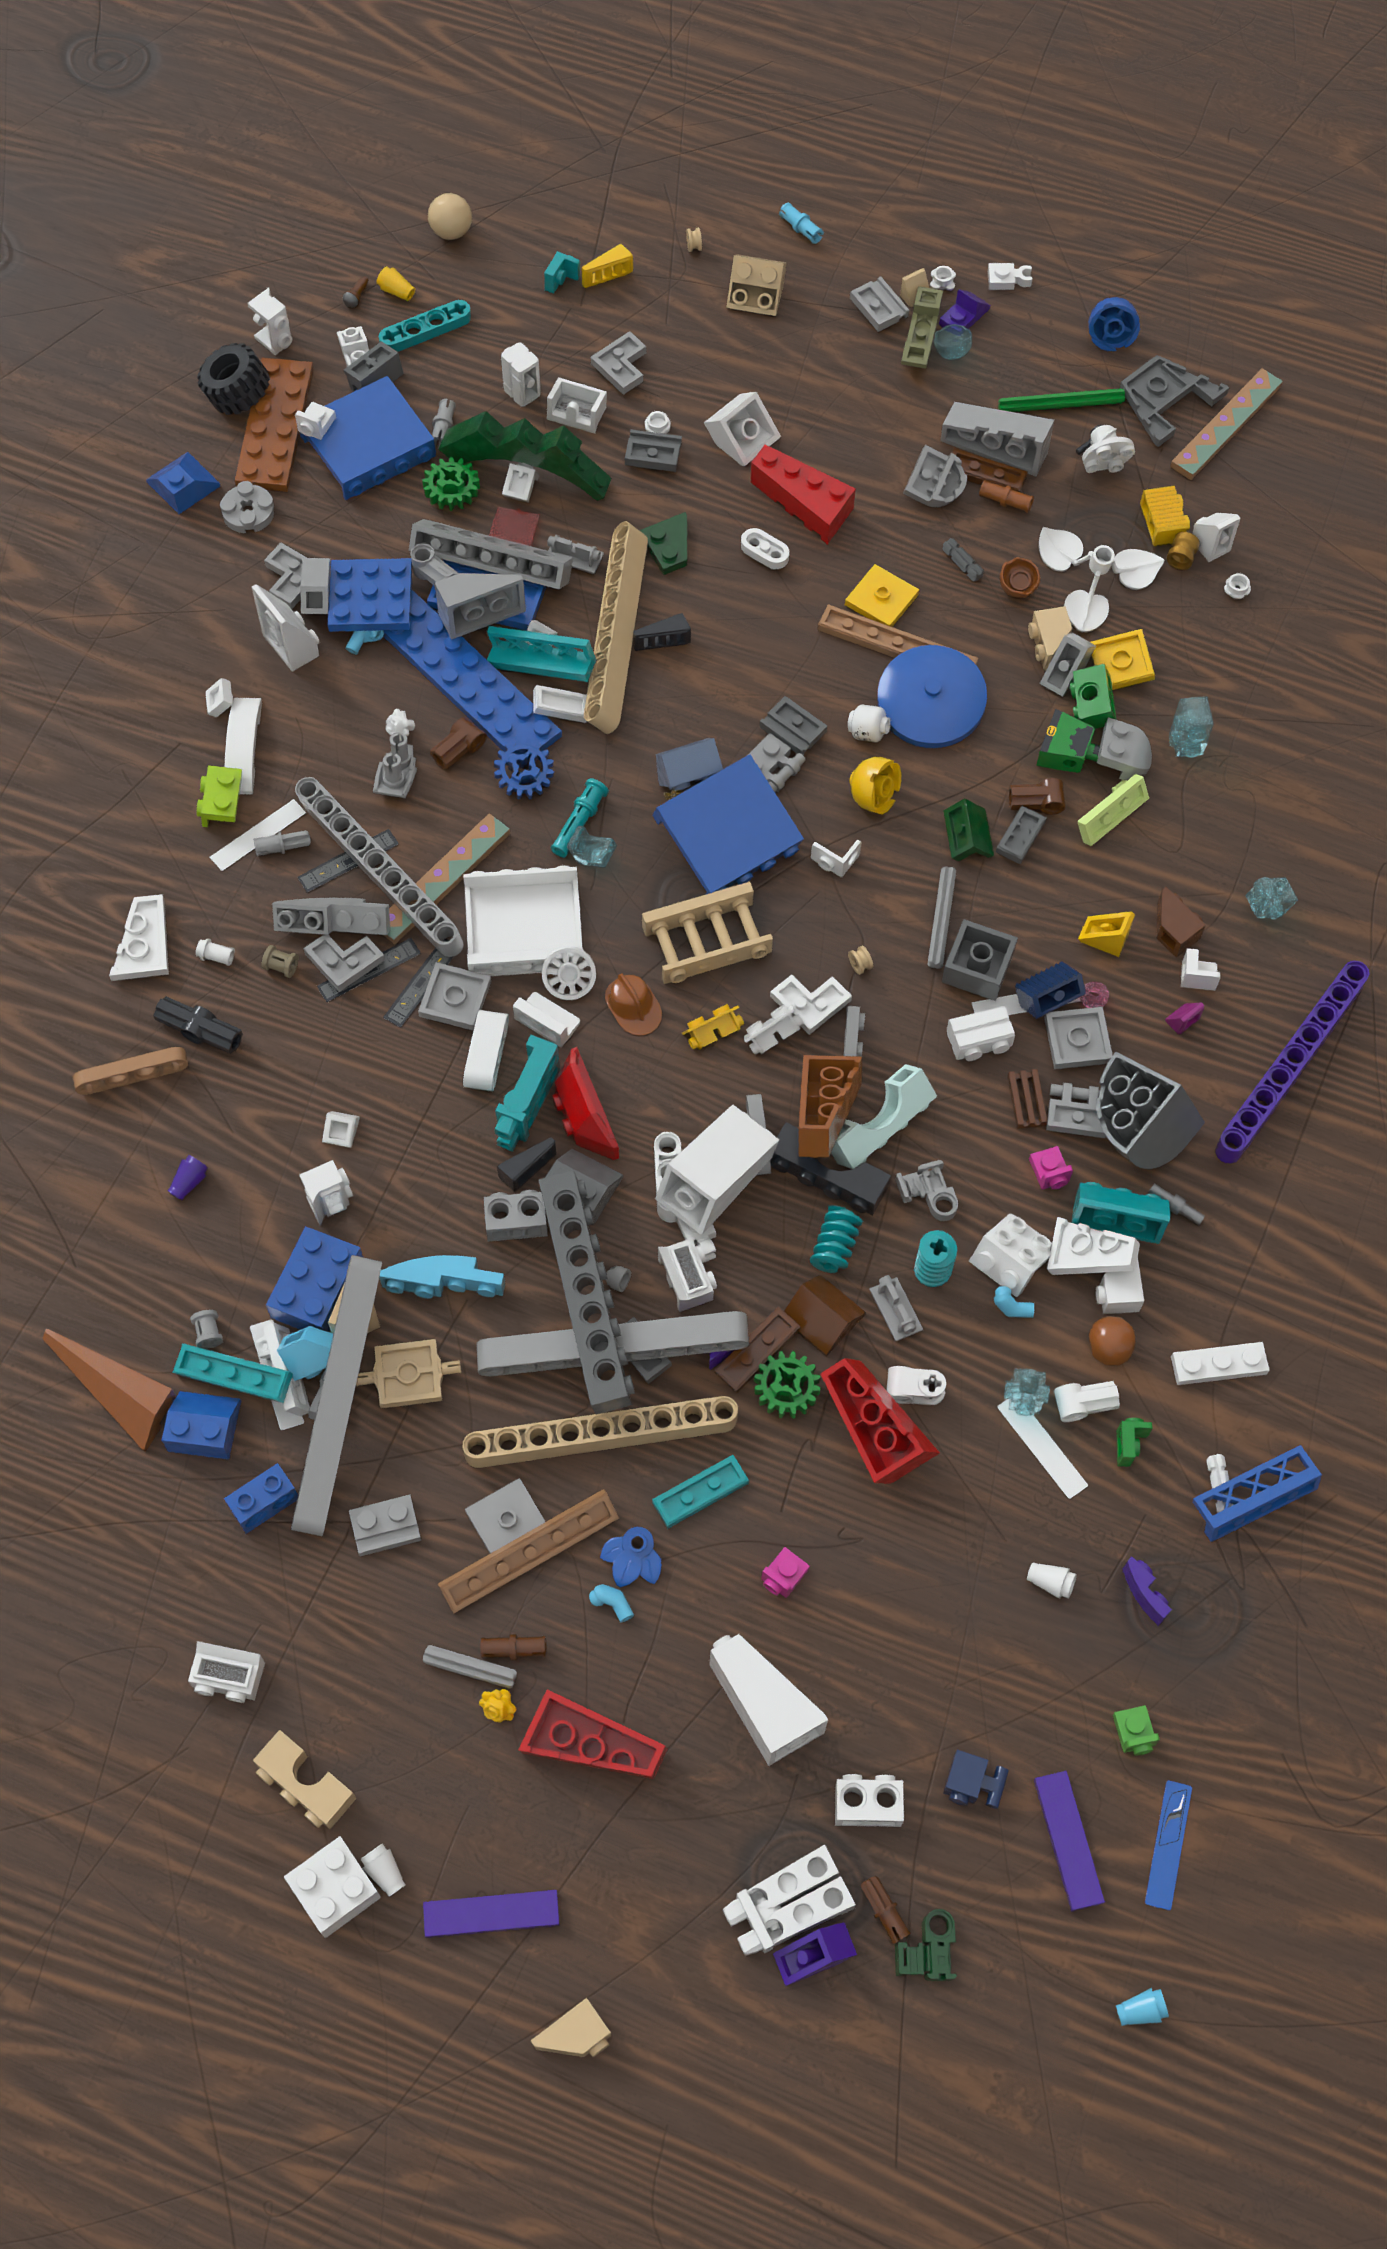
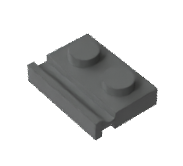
M631 429L625 454V465L676 472L682 436Z
M786 696L768 712L765 719L762 718L760 720L761 729L768 734L774 735L796 754L800 753L803 756L827 732V725Z

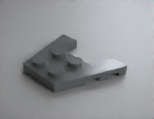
M1158 355L1121 381L1120 388L1125 391V398L1157 447L1174 436L1176 430L1160 414L1191 391L1196 393L1211 407L1224 398L1229 391L1227 385L1222 383L1220 386L1209 382V377L1202 374L1197 377L1186 372V367Z

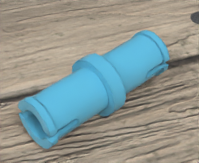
M789 202L781 207L785 214L779 211L780 217L789 222L795 232L802 233L813 244L818 243L822 239L820 235H823L824 231L810 221V217L806 213L799 212Z

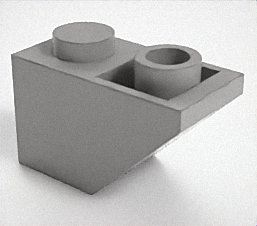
M303 558L300 586L301 614H328L331 574L330 558Z

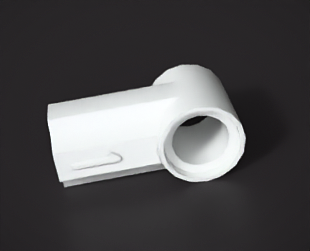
M1114 1381L1087 1386L1072 1383L1060 1386L1054 1390L1062 1422L1077 1421L1087 1417L1088 1414L1114 1410L1120 1406L1119 1393Z

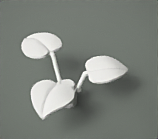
M1043 527L1039 537L1041 558L1046 566L1054 571L1064 572L1071 564L1078 566L1090 559L1089 567L1095 576L1089 593L1083 590L1073 591L1067 596L1064 603L1071 624L1080 632H1090L1097 629L1107 618L1109 612L1108 600L1102 595H1094L1100 575L1106 574L1110 567H1112L1113 572L1119 574V580L1125 587L1140 590L1148 587L1153 582L1164 563L1163 558L1137 549L1123 550L1115 556L1114 551L1106 545L1098 546L1094 552L1089 551L1088 555L1080 558L1083 553V544L1075 534L1064 530Z

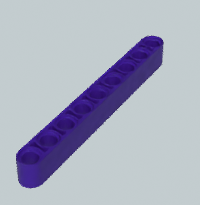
M1350 961L1343 967L1225 1128L1215 1148L1217 1158L1222 1162L1234 1163L1241 1158L1360 994L1369 977V969L1364 963ZM1349 977H1354L1357 981H1354ZM1334 997H1338V998H1340L1342 1001H1338V1000H1336ZM1319 1017L1325 1018L1328 1022L1320 1020ZM1304 1038L1311 1039L1313 1043L1307 1042ZM1288 1058L1295 1059L1298 1063H1292ZM1272 1079L1280 1080L1283 1084H1277ZM1257 1100L1265 1101L1268 1106L1259 1104ZM1241 1121L1249 1122L1252 1127L1244 1126ZM1226 1143H1233L1237 1148L1232 1149Z

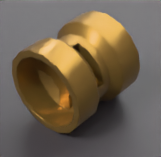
M1180 532L1175 535L1172 543L1173 547L1169 550L1166 559L1173 568L1187 570L1192 566L1194 555L1200 546V541L1191 533Z

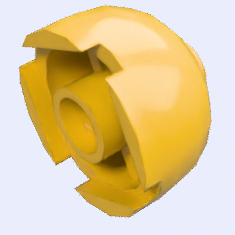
M872 757L862 761L852 772L849 780L855 802L861 808L878 814L888 812L896 801L891 799L894 790L899 791L902 775L899 764L894 763V760L883 757Z

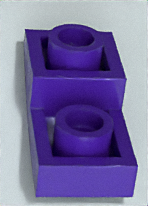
M1131 1556L1123 1567L1125 1579L1141 1608L1159 1626L1172 1609L1168 1606L1167 1599L1157 1591L1152 1592L1149 1589L1156 1579L1152 1575L1151 1568L1143 1561H1136Z

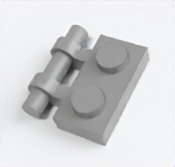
M771 733L749 753L774 792H779L785 786L784 782L790 776H795L801 770L800 766L806 761L805 757L800 753H797L793 758H787L791 754V748ZM777 767L781 768L777 774H771Z
M1064 1082L1063 1085L1051 1084L1050 1095L1059 1096L1061 1100L1050 1099L1046 1130L1105 1138L1106 1135L1096 1110V1098H1099L1100 1093L1099 1087L1079 1088L1072 1087V1083ZM1071 1098L1087 1100V1104L1071 1102Z

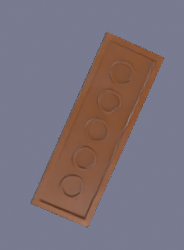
M262 358L261 362L267 369L270 377L268 381L269 386L265 390V395L258 400L259 402L250 408L235 476V485L237 487L240 482L249 481L252 485H258L266 490L288 492L300 436L295 414L297 411L305 412L314 368L312 362Z

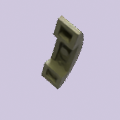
M918 286L909 333L901 360L902 365L927 368L943 290Z

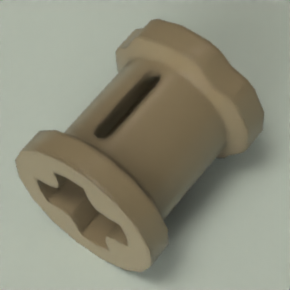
M269 945L262 958V969L267 971L273 969L284 973L285 977L291 978L297 969L299 955L296 953L287 954L277 950L275 946Z

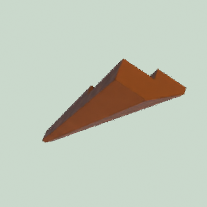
M46 1329L43 1341L48 1344L124 1431L146 1452L161 1429L160 1421L176 1398L173 1390L54 1331Z

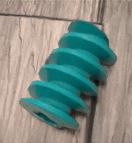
M832 1205L828 1206V1213L824 1217L825 1223L822 1224L821 1234L817 1237L818 1244L814 1246V1255L810 1258V1263L815 1268L827 1273H836L838 1268H848L849 1263L843 1258H850L852 1252L846 1247L852 1248L855 1246L856 1241L851 1237L858 1236L859 1230L854 1226H861L863 1220L852 1211L844 1207Z
M935 1230L926 1233L920 1240L914 1272L916 1278L925 1286H941L952 1275L957 1256V1245L951 1235L944 1231Z

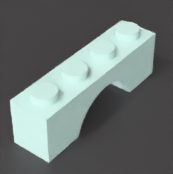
M905 1064L885 1081V1101L881 1111L873 1120L865 1124L845 1120L831 1151L837 1164L851 1169L860 1166L871 1153L883 1147L894 1133L905 1128L908 1125V1121L917 1113L927 1109L929 1103L937 1095L921 1068Z

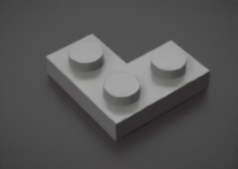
M629 331L591 356V364L624 395L643 382V374L631 363L646 354V346Z
M280 542L264 560L267 568L282 576L269 590V593L285 602L292 610L301 600L303 558L307 557Z
M326 934L303 948L305 955L338 992L385 961L384 954L367 936L345 951Z

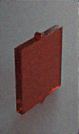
M497 507L489 536L532 546L540 514L523 512L519 508L513 510Z

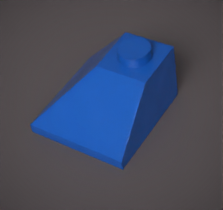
M189 452L146 479L147 483L178 514L220 487V483Z

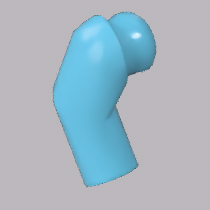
M1001 1286L995 1290L994 1303L1006 1316L1034 1317V1303L1016 1302L1011 1296V1289L1009 1287Z

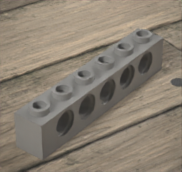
M426 519L412 524L409 551L414 546L423 543L430 545L438 558L498 574L521 575L525 581L556 589H561L569 583L573 557Z

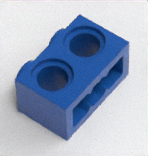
M277 1463L225 1497L224 1500L245 1534H247L297 1501L298 1494Z

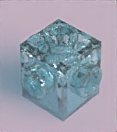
M1286 877L1260 878L1254 882V887L1245 895L1257 918L1276 919L1282 917L1298 901Z
M1015 1369L1011 1381L1006 1380L1004 1399H1009L1008 1410L1016 1411L1017 1414L1023 1416H1032L1034 1413L1039 1414L1042 1405L1048 1404L1050 1386L1045 1385L1046 1372H1038L1033 1369Z

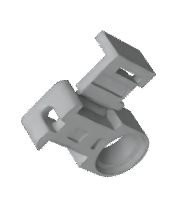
M937 1160L920 1165L918 1172L902 1176L901 1173L896 1174L895 1180L904 1203L912 1201V1197L919 1195L921 1198H925V1194H927L926 1201L935 1219L949 1221L955 1216L958 1200L953 1187L947 1188L940 1170L943 1168V1161ZM939 1200H947L952 1204V1210L946 1213L940 1212L935 1204Z

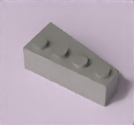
M954 402L943 423L940 441L987 459L1028 471V474L1037 476L1048 454L1054 420Z

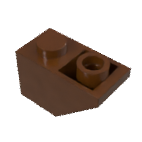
M1165 887L1162 889L1157 903L1156 939L1177 958L1187 948L1201 939L1206 925L1197 913L1192 912L1183 903L1178 894L1172 893Z

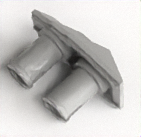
M399 732L390 736L391 751L386 753L382 762H379L373 793L406 798L417 768L415 767L416 758L413 757V745L407 744L408 738L404 733L401 734L402 741H400Z

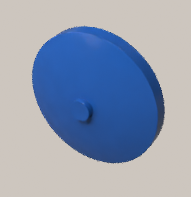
M924 645L901 653L888 664L880 678L877 702L878 707L885 710L886 717L890 718V731L897 737L915 746L941 748L962 741L977 728L985 712L987 688L979 668L963 653L945 646Z

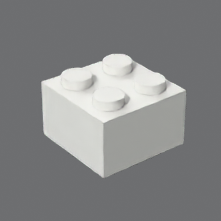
M341 1836L284 1876L324 1938H327L381 1898Z

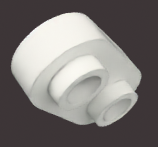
M757 528L748 529L742 534L741 549L745 554L771 569H781L787 565L789 561V548L786 544Z

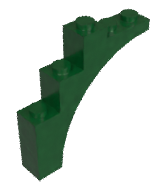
M487 411L447 429L438 449L448 458L453 457L454 462H458L461 458L464 460V463L495 459L525 463L541 468L566 479L581 488L596 501L605 497L612 479L580 450L582 441L564 425L543 435L525 418L504 427Z

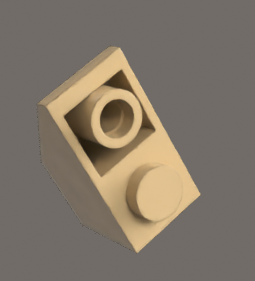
M1066 606L1034 611L1032 623L1028 625L1029 636L1036 643V659L1041 661L1044 671L1047 670L1064 635L1071 634L1072 632Z

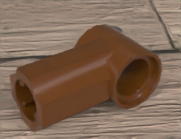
M461 717L452 726L450 734L430 750V755L440 768L448 769L468 751L470 753L478 751L485 743L487 735L467 717Z
M1047 778L1039 784L1010 785L1009 808L1011 810H1019L1021 806H1024L1030 810L1041 809V812L1047 815L1059 814L1065 810L1063 781L1058 778Z

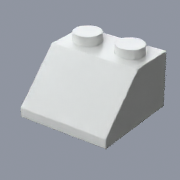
M757 392L739 394L704 422L715 444L742 466L752 461L764 444L770 446L781 437Z

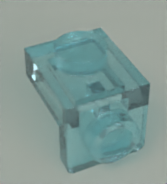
M584 826L576 828L567 845L568 850L578 864L604 868L617 847L612 838L590 836Z

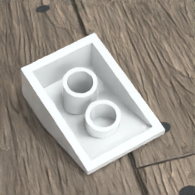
M257 584L252 586L263 636L293 672L319 656L317 646L320 643L319 639L312 629L308 630L304 626V620L299 612H293L285 602Z

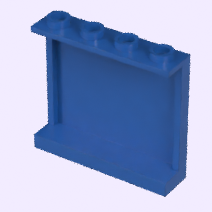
M388 376L325 405V407L335 410L336 418L321 440L299 432L304 443H311L341 485L345 500L360 495L363 491L382 484L398 474L405 473L408 469L422 462H427L436 456L434 438Z
M751 754L658 806L652 815L658 825L663 822L706 890V894L727 889L735 883L740 885L748 882L753 878L752 873L761 869L762 872H765L777 864L775 860L784 855L785 859L796 854L800 850L798 846L804 840Z

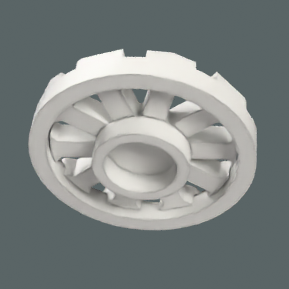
M569 946L560 947L552 951L545 959L542 967V979L546 989L555 997L564 1000H574L581 998L591 990L596 979V968L590 955L583 949ZM568 952L574 953L570 962L567 954ZM561 954L564 963L557 959L556 956ZM580 956L585 958V960L576 964ZM552 962L558 968L548 967V965ZM586 966L591 967L590 971H585L581 969L585 968ZM548 974L557 975L551 979L547 978ZM580 977L589 978L590 981L585 982ZM561 982L558 989L553 988V985ZM576 983L582 987V990L579 992L575 989ZM566 986L570 988L569 994L564 993Z

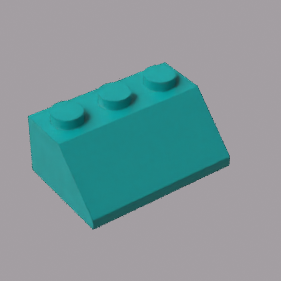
M1080 1182L1075 1197L1071 1223L1077 1225L1082 1223L1089 1225L1091 1229L1102 1232L1107 1230L1133 1237L1136 1240L1159 1244L1170 1221L1169 1200L1162 1199L1155 1194L1140 1195L1132 1193L1125 1188L1111 1189L1102 1187L1101 1184L1096 1182Z

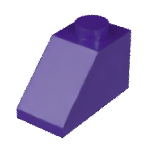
M843 1922L818 1929L774 1952L773 1955L785 1986L830 1969L856 1956L857 1953Z

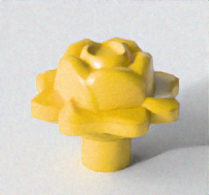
M495 1689L492 1692L484 1691L482 1699L479 1701V1705L483 1708L486 1718L498 1723L503 1720L511 1721L517 1710L511 1703L510 1692L506 1689H501L500 1691Z

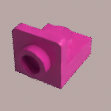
M1058 1146L1030 1154L1029 1160L1042 1190L1050 1187L1051 1189H1059L1070 1181L1073 1169L1071 1165L1066 1166Z
M784 1547L771 1565L765 1567L762 1571L761 1579L764 1581V1587L776 1596L781 1594L787 1598L808 1572L810 1566Z

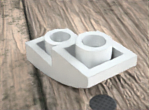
M361 326L356 328L350 327L344 331L337 332L347 367L369 351L368 342Z

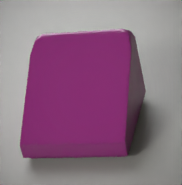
M1202 1002L1184 1004L1169 1015L1165 1021L1177 1034H1181L1200 1020L1205 1005Z

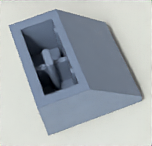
M706 738L656 754L659 785L668 787L669 790L674 789L677 791L690 787V781L702 782L723 770L714 738Z

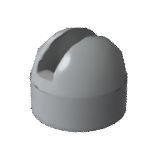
M622 1266L611 1267L607 1271V1285L614 1290L623 1292L630 1281L631 1270Z

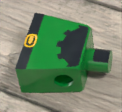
M1055 709L1042 743L1036 766L1079 773L1082 770L1085 759L1097 762L1100 745L1091 743L1095 728Z

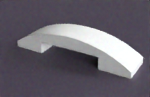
M234 698L231 705L226 737L225 767L242 769L240 794H253L255 778L254 756L257 725L260 724L261 698Z

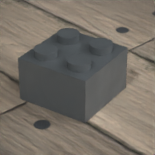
M963 919L944 968L942 983L996 1001L1012 961L1018 937Z

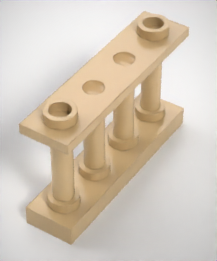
M750 882L642 913V928L645 936L657 935L668 963L662 966V980L664 984L670 982L679 983L687 977L750 958L759 959L772 952V935L759 936L748 908L753 905L754 893ZM737 911L749 940L733 945L721 915ZM707 918L711 919L722 947L708 953L705 952L695 926V922ZM680 926L684 927L695 955L681 961L678 960L668 934V930Z

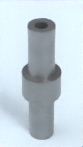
M1155 1183L1148 1192V1194H1155L1162 1199L1169 1200L1171 1212L1176 1215L1180 1213L1198 1226L1205 1217V1215L1186 1204L1184 1198L1178 1194L1172 1195Z

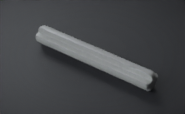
M945 866L941 869L927 963L930 968L940 969L943 966L956 877V869L953 867Z

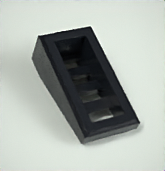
M683 613L633 631V647L635 651L691 643V628Z
M550 1137L497 1166L498 1177L514 1192L517 1191L557 1155L555 1140Z

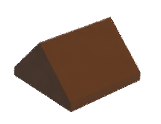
M821 1275L803 1283L784 1310L800 1326L801 1330L798 1334L826 1357L866 1314L863 1309Z

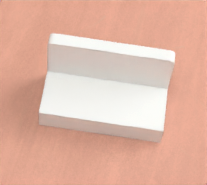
M533 992L526 1001L519 997L513 1005L515 1020L561 1048L580 1025L578 1017L537 992Z

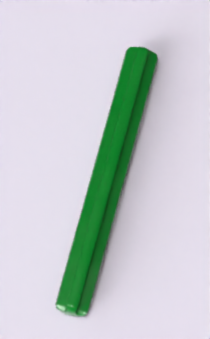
M1119 388L1001 398L998 401V409L1020 412L1117 404L1125 401V391Z

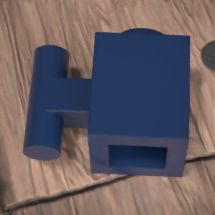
M957 1749L952 1760L943 1794L949 1795L950 1801L967 1806L969 1802L973 1804L976 1802L981 1790L989 1793L985 1805L998 1809L1009 1770L996 1766L993 1777L984 1775L989 1760Z

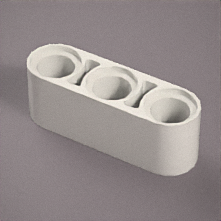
M484 1010L478 1011L464 1071V1087L494 1091L508 1030V1014Z
M672 1132L659 1134L654 1142L656 1195L668 1163L681 1152L680 1138ZM664 1147H671L674 1149V1151L671 1153H664L661 1151V1149ZM657 1201L659 1217L665 1222H676L678 1216Z

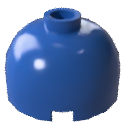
M1110 297L1099 302L1092 309L1088 321L1089 334L1093 343L1100 349L1107 351H1117L1116 348L1130 346L1136 340L1140 331L1139 315L1134 305L1128 300L1119 297Z

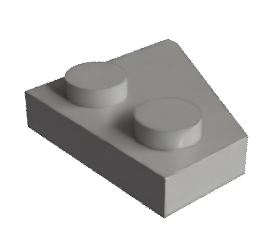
M847 1006L844 1056L862 1057L863 1042L857 1041L858 1030L864 1031L865 1013H860V1007Z

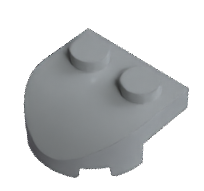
M925 445L922 448L903 494L930 507H942L953 502L963 492L967 482V474L964 473L961 466L962 461L953 453L947 456Z
M1108 717L1104 724L1097 763L1121 771L1119 777L1121 780H1129L1135 774L1145 776L1152 762L1151 746L1147 736L1136 726Z

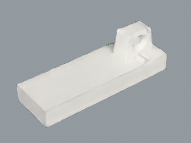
M272 1322L263 1327L265 1335L255 1341L260 1358L265 1360L271 1358L273 1367L288 1371L277 1349L283 1337L290 1335L289 1328ZM292 1378L283 1406L286 1412L298 1416L309 1413L310 1406L302 1378L294 1381Z

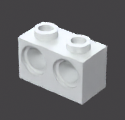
M847 1774L843 1775V1779H837L835 1784V1826H902L904 1821L902 1780H895L893 1775H877L875 1780H862V1775ZM848 1792H855L860 1796L862 1803L857 1807H850L845 1803L844 1795ZM884 1792L889 1793L894 1799V1805L889 1808L882 1807L877 1802V1795Z

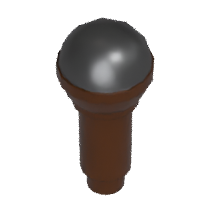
M363 276L352 289L344 292L343 302L347 307L353 308L358 306L360 295L367 287L369 281L367 277Z

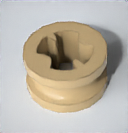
M696 228L694 231L686 229L688 251L692 252L693 249L702 251L700 228Z
M864 946L858 947L857 952L854 950L848 952L850 963L857 974L864 973V969L870 970L873 968L872 958Z

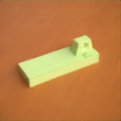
M1135 774L1129 780H1121L1116 786L1112 787L1113 793L1077 821L1083 843L1092 846L1149 799L1144 777Z

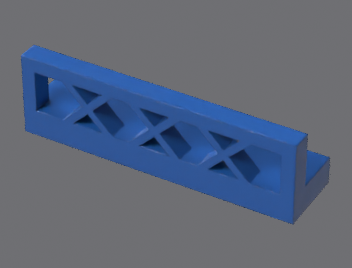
M1299 1445L1193 1498V1504L1206 1521L1204 1532L1209 1540L1213 1542L1317 1490L1322 1474L1303 1447ZM1296 1457L1300 1459L1306 1468L1299 1473L1285 1470L1286 1463ZM1266 1472L1280 1476L1278 1483L1273 1486L1260 1484L1258 1481L1260 1475ZM1238 1486L1253 1489L1251 1497L1245 1500L1232 1497L1231 1495L1233 1489ZM1212 1499L1226 1502L1224 1510L1213 1516L1204 1504Z

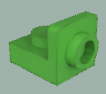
M1146 1705L1114 1712L1113 1718L1123 1752L1133 1751L1135 1756L1152 1752L1153 1746L1160 1739L1158 1733L1154 1734Z

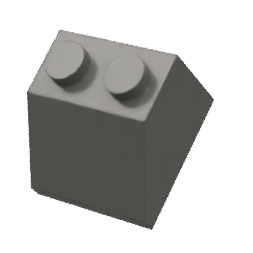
M571 1149L555 1161L546 1177L574 1170L577 1179L584 1180L588 1197H584L583 1201L585 1207L590 1206L595 1224L623 1179V1174ZM567 1203L562 1209L569 1211L575 1204Z

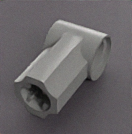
M422 543L411 549L410 555L413 572L417 578L428 580L435 586V582L440 581L444 577L459 574L438 558L430 545Z

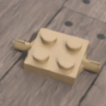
M436 1339L375 1346L376 1362L373 1371L358 1373L356 1386L375 1384L379 1392L381 1408L442 1401L441 1383L443 1375L461 1373L460 1360L441 1363L437 1352Z

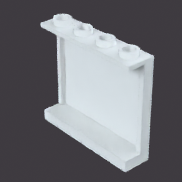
M558 866L549 869L533 867L528 870L513 871L504 869L499 872L485 873L483 871H475L471 874H463L469 971L489 976L542 973L544 961L552 951L565 946L583 949L577 867ZM572 952L567 953L569 962L571 961L574 953ZM557 955L556 958L564 963L562 955ZM582 956L579 957V959H578V961H577L576 964H578V963H580L581 961H583V957H582ZM552 962L548 965V967L558 968Z

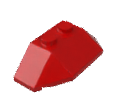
M578 1047L572 1048L554 1082L555 1094L551 1095L556 1111L562 1110L565 1117L562 1120L564 1131L567 1137L572 1135L577 1146L612 1160L619 1159L618 1143Z

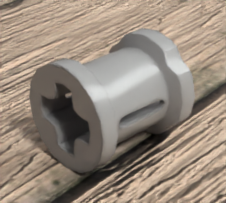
M215 1310L199 1311L190 1317L191 1323L195 1325L198 1338L196 1339V1346L198 1348H214L223 1343V1337L219 1334L216 1320L218 1319V1313Z

